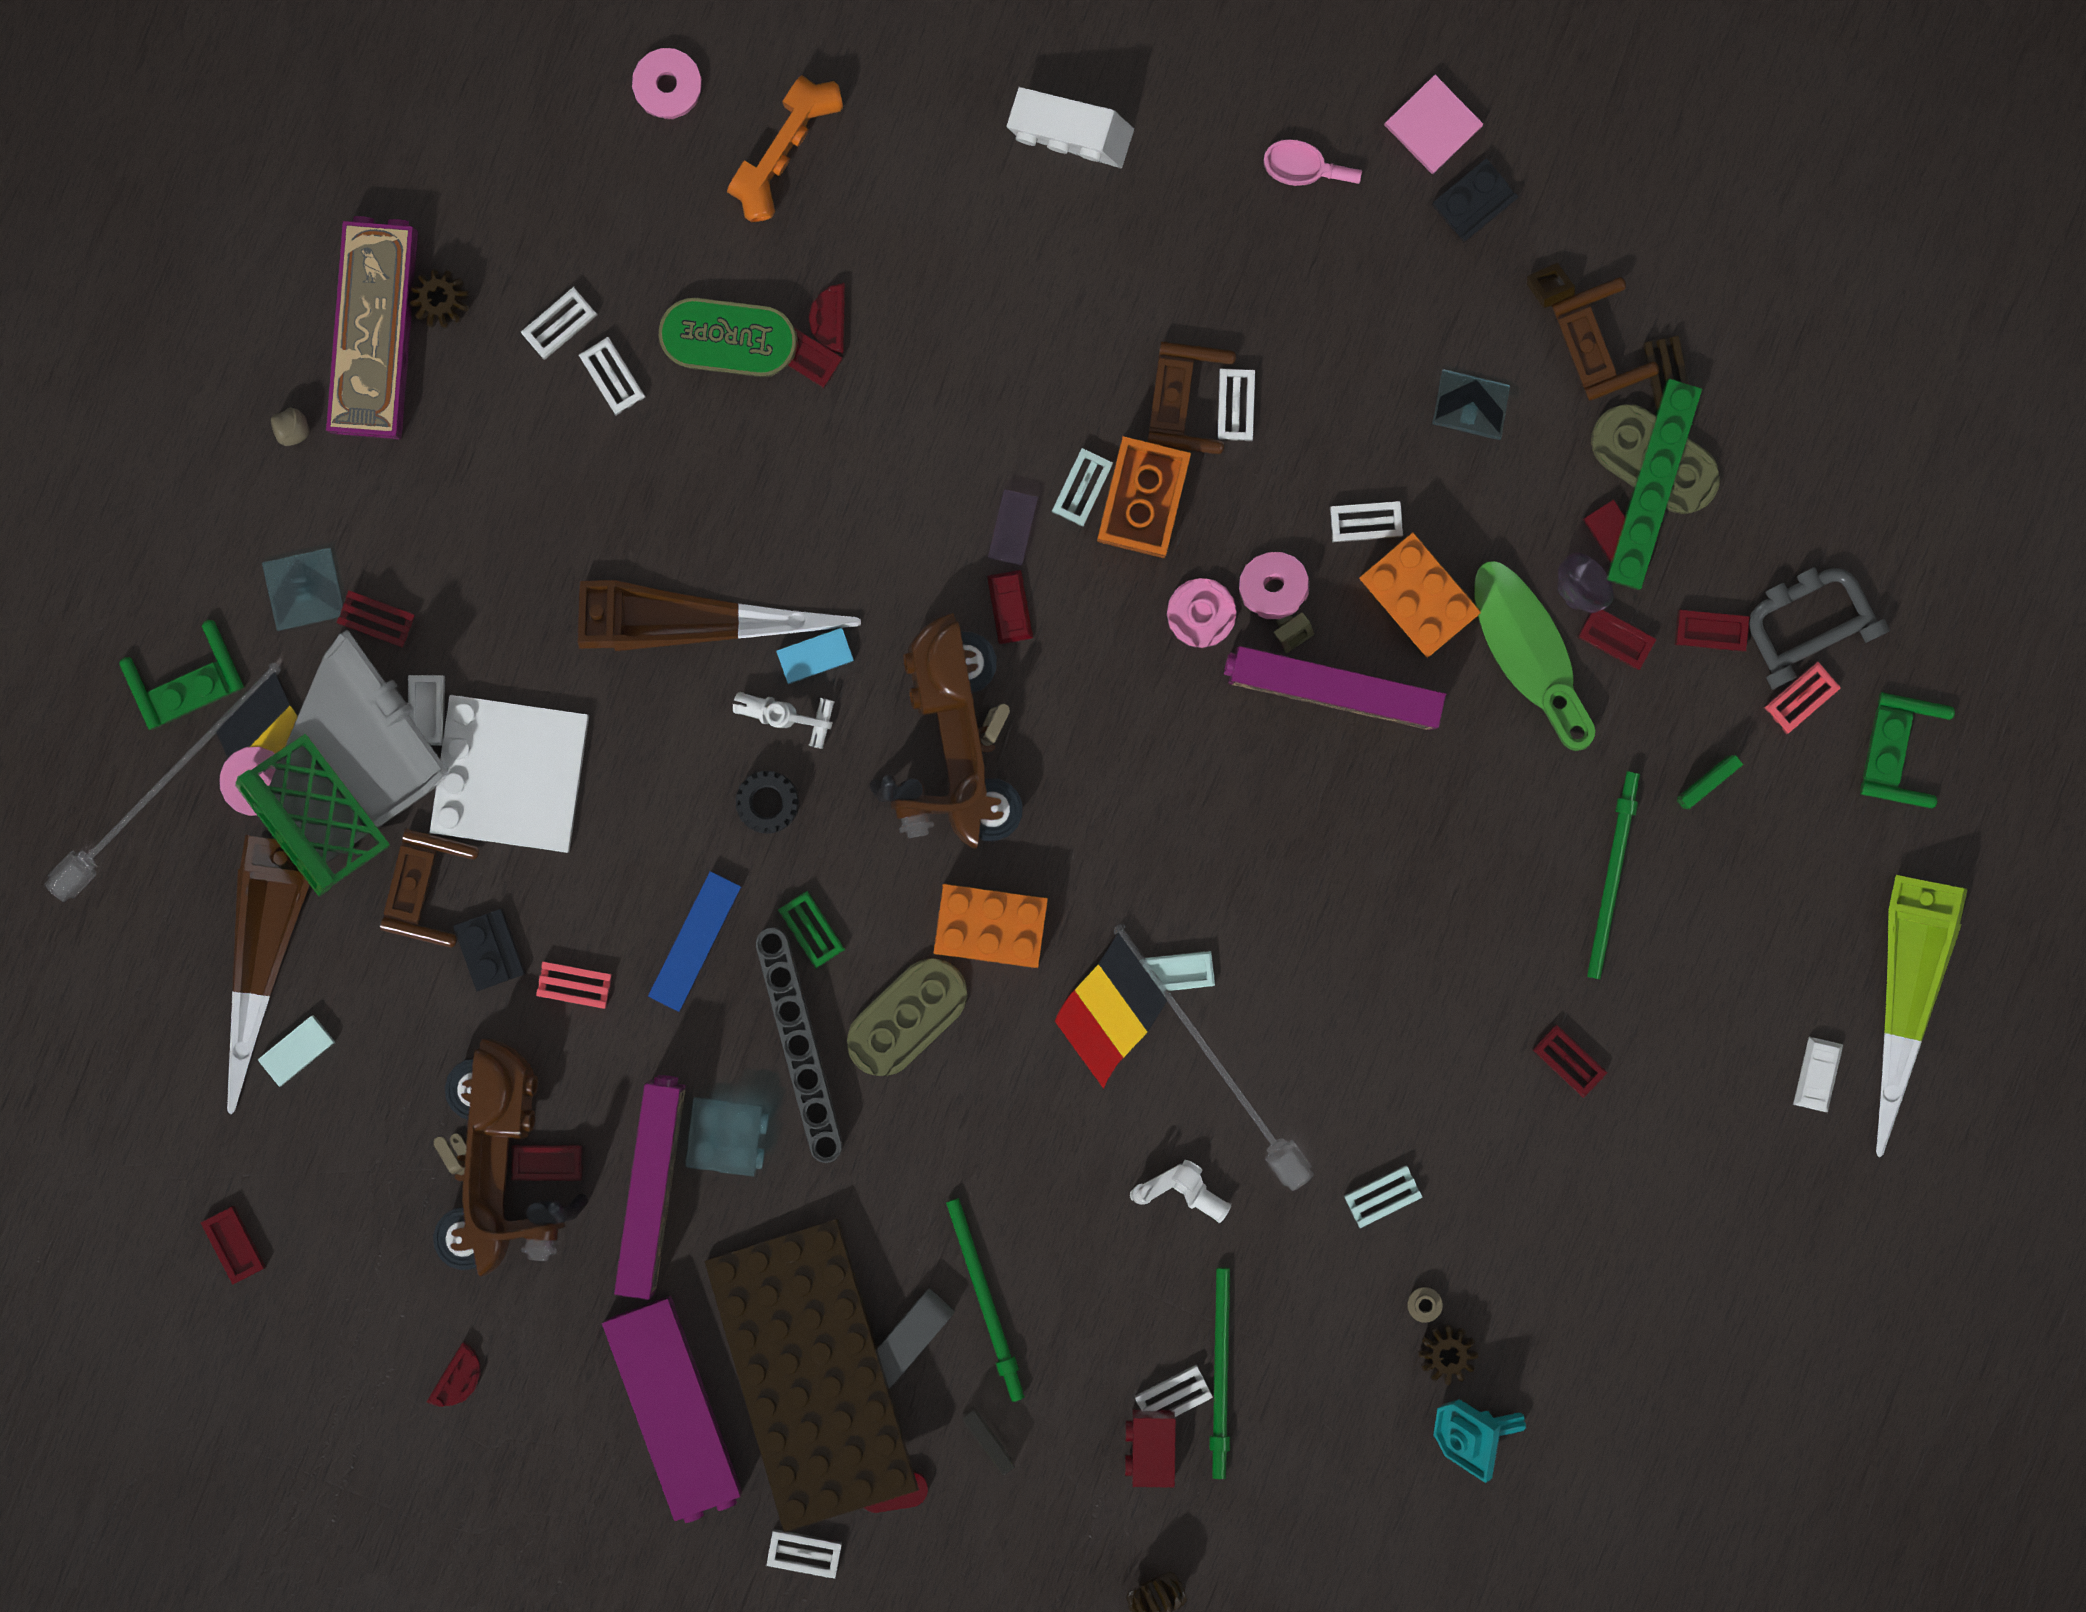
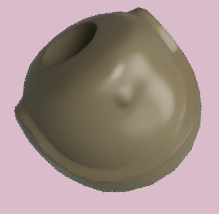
M290 407L271 417V427L278 443L284 446L299 444L310 434L307 419L298 409Z

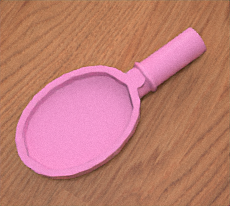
M1281 140L1272 144L1264 155V166L1268 174L1279 182L1288 185H1309L1317 181L1321 176L1328 177V179L1360 183L1362 170L1325 163L1322 154L1314 146L1306 142Z

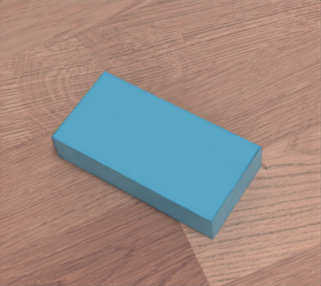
M843 628L776 651L788 684L854 661Z

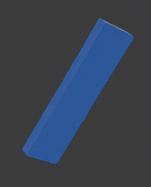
M711 871L709 872L648 997L678 1012L681 1011L742 886Z

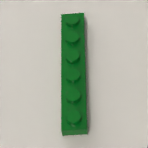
M1672 379L1666 381L1607 574V581L1637 590L1642 588L1702 388Z

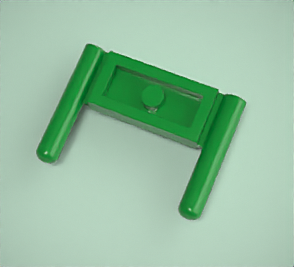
M214 620L204 621L202 629L217 661L159 686L148 693L132 658L124 657L120 660L119 665L148 730L155 729L162 724L171 722L244 688Z
M1881 692L1878 698V709H1876L1860 794L1931 809L1935 808L1938 802L1935 795L1898 788L1913 720L1912 715L1917 713L1951 720L1955 716V709L1948 705Z

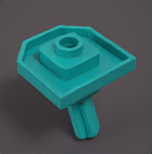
M1459 1399L1445 1403L1437 1408L1433 1435L1446 1458L1487 1483L1493 1477L1499 1436L1524 1431L1526 1423L1524 1415L1520 1412L1493 1418L1489 1411L1479 1412Z

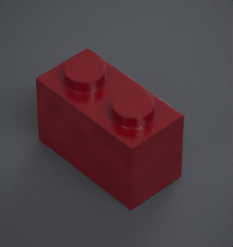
M1132 1410V1420H1126L1125 1440L1126 1442H1132V1455H1125V1476H1132V1487L1175 1488V1411Z

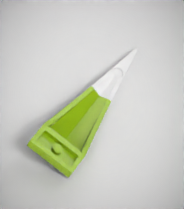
M1900 875L1895 877L1888 915L1885 1035L1876 1148L1878 1157H1881L1886 1149L1962 925L1960 922L1967 889Z

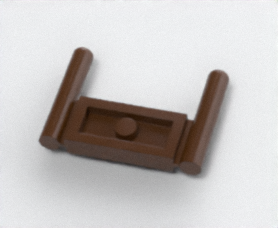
M1622 277L1615 278L1551 305L1588 401L1659 373L1658 364L1650 362L1617 375L1589 305L1625 290L1626 281Z
M1161 341L1148 443L1174 449L1221 454L1224 451V443L1221 440L1184 436L1194 360L1233 364L1236 360L1235 352L1232 350Z
M405 829L380 930L452 948L457 943L456 935L418 925L437 855L436 852L440 851L474 860L479 855V848L474 845Z

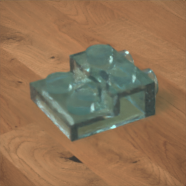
M694 1097L685 1167L719 1171V1173L755 1176L756 1169H763L765 1149L759 1148L760 1134H767L769 1114L763 1113L764 1105Z

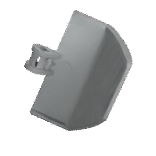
M346 630L339 634L325 652L286 746L306 733L375 826L379 828L431 792L449 772L409 717L414 708L410 703L406 704L395 689L397 687L395 681L384 682L352 635ZM304 746L291 754L290 765L304 768L311 767L312 757ZM286 757L279 761V763L286 764ZM315 763V769L321 770L317 763ZM275 770L269 786L282 788L283 770ZM289 772L286 789L307 792L309 775ZM313 776L311 793L331 796L333 784L330 780L324 777ZM337 791L336 797L342 798V796ZM273 793L275 797L280 801L281 794ZM285 795L283 807L289 814L303 816L305 798ZM310 799L307 817L328 820L330 803ZM334 804L332 821L352 824L354 816L352 809L347 805ZM358 819L357 825L364 826ZM294 821L301 830L302 822ZM306 823L304 835L310 842L324 844L326 826ZM331 827L328 845L349 848L351 830ZM356 831L354 845L368 836L369 833ZM316 849V851L322 857L323 850ZM327 851L325 863H328L341 853Z

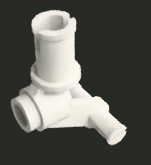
M738 692L734 698V701L747 704V706L733 704V712L735 714L760 719L762 724L769 723L777 728H788L794 722L814 726L809 746L820 749L824 748L827 729H831L833 722H830V717L835 701L820 698L817 715L814 718L798 715L792 704L788 702H775L772 697L763 699L745 694L744 692Z
M1184 1160L1182 1164L1169 1169L1144 1184L1136 1185L1130 1192L1132 1201L1134 1200L1137 1204L1144 1205L1173 1187L1178 1192L1184 1194L1188 1207L1191 1209L1194 1207L1214 1218L1218 1223L1224 1220L1231 1208L1230 1203L1225 1202L1206 1190L1207 1186L1203 1184L1200 1176L1203 1170L1189 1160Z

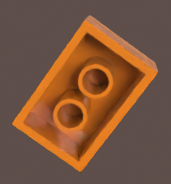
M1123 436L1097 542L1165 558L1191 453Z
M1414 532L1359 578L1426 658L1431 656L1481 613L1478 607Z
M943 884L934 954L1038 968L1048 898Z

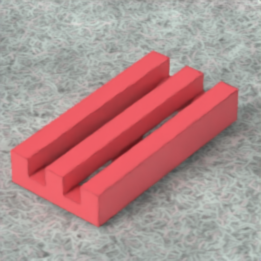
M1815 662L1770 701L1764 709L1773 716V719L1788 734L1841 687L1819 662ZM1818 672L1821 677L1780 712L1777 710L1776 707ZM1825 682L1830 686L1790 722L1785 719L1788 714Z
M542 962V971L539 977V987L536 996L606 1009L612 974L551 962ZM549 970L604 980L603 986L548 977ZM551 984L601 994L600 1000L549 991L546 990V986Z

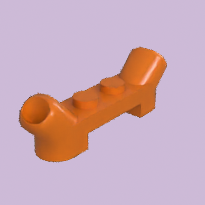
M801 75L782 102L784 107L792 112L758 166L754 167L744 160L727 189V193L742 202L745 219L750 222H760L773 217L775 207L769 182L774 174L780 176L790 161L787 154L793 145L797 147L801 145L809 131L805 126L811 118L842 110L843 102L839 84L830 81L816 85Z

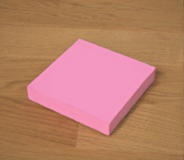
M1434 75L1384 125L1433 175L1484 124Z

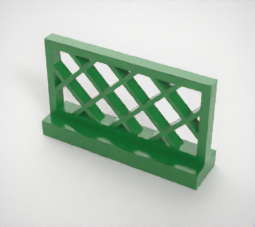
M306 733L252 770L248 769L237 777L235 787L319 897L329 891L334 884L387 849L390 845ZM304 746L312 757L311 767L304 768L290 765L291 754ZM286 757V764L278 763ZM315 763H317L321 770L315 769ZM269 768L283 770L282 788L267 786L260 777V774ZM289 772L309 775L307 792L286 789ZM313 776L324 777L330 780L333 784L331 796L311 793ZM337 791L342 796V798L336 797ZM273 793L281 794L280 801L275 797ZM285 795L305 798L303 816L289 814L283 807ZM310 799L330 803L328 820L307 817ZM334 804L347 805L354 812L352 824L332 821ZM359 819L364 826L357 825V820ZM294 821L302 822L301 830ZM306 823L326 826L324 844L310 842L304 835ZM331 827L351 830L349 848L328 845ZM356 831L369 833L378 845L369 851L353 849ZM316 849L323 850L322 857L319 855ZM327 851L348 854L346 867L334 874L325 863ZM352 855L360 856L359 858L351 862Z

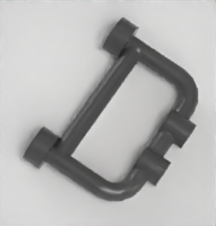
M1816 567L1796 576L1799 581L1798 584L1787 589L1785 583H1782L1766 591L1765 593L1768 598L1754 607L1750 614L1749 627L1772 673L1766 677L1772 690L1797 678L1791 664L1858 631L1865 643L1891 631L1885 618L1880 621L1877 620L1858 581L1850 572L1841 568H1830L1818 573ZM1831 582L1843 584L1859 616L1778 655L1764 629V617Z

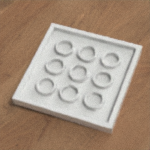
M450 695L440 758L449 774L436 786L430 833L569 853L589 715Z

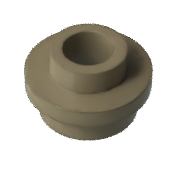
M1418 1288L1408 1298V1311L1419 1322H1431L1442 1311V1299L1432 1288ZM1429 1299L1432 1305L1428 1311H1421L1419 1309L1421 1300Z

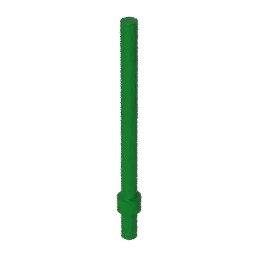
M1626 771L1622 797L1617 799L1615 812H1618V818L1587 977L1601 979L1631 819L1632 815L1636 816L1638 802L1635 801L1640 778L1638 773Z
M956 1198L947 1201L946 1205L998 1359L995 1364L999 1376L1004 1377L1011 1401L1021 1400L1025 1396L1016 1372L1019 1370L1016 1357H1011L960 1200Z
M1223 1267L1216 1268L1213 1435L1209 1437V1450L1213 1451V1479H1226L1227 1451H1230V1436L1227 1435L1230 1268Z

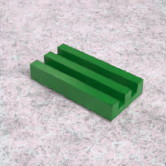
M1728 755L1681 793L1676 801L1683 809H1690L1743 766V763L1736 755Z
M808 891L778 909L815 968L845 950ZM806 901L835 948L831 951L800 904ZM791 909H795L824 954L820 958L816 956L788 911Z

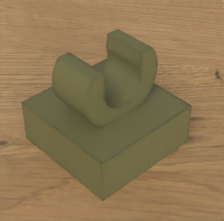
M1303 612L1295 618L1290 615L1282 619H1276V623L1280 628L1274 631L1278 644L1286 654L1314 635L1311 623Z

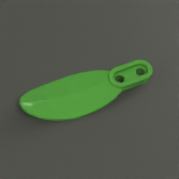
M1495 561L1482 564L1476 573L1474 596L1476 606L1481 611L1478 615L1480 625L1494 658L1518 691L1544 710L1565 747L1574 751L1586 749L1595 737V726L1574 691L1573 670L1570 658L1554 622L1538 598L1517 574L1505 565ZM1563 698L1566 702V707L1557 709L1553 705V700ZM1573 728H1580L1583 731V737L1581 739H1574L1570 731Z

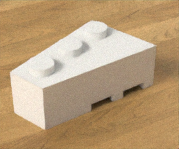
M1021 87L1018 88L1006 126L1016 135V140L1021 143L1035 146L1036 142L1047 145V148L1059 153L1067 154V152H1070L1085 159L1102 162L1121 169L1134 128L1115 110Z

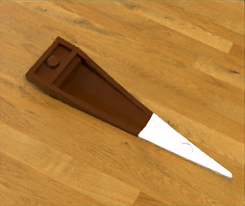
M617 580L580 581L579 649L614 648L615 651L861 625V620L857 617L731 603L639 586Z
M245 835L240 869H238L227 1101V1110L230 1114L235 1112L263 1016L289 939L310 885L275 839Z

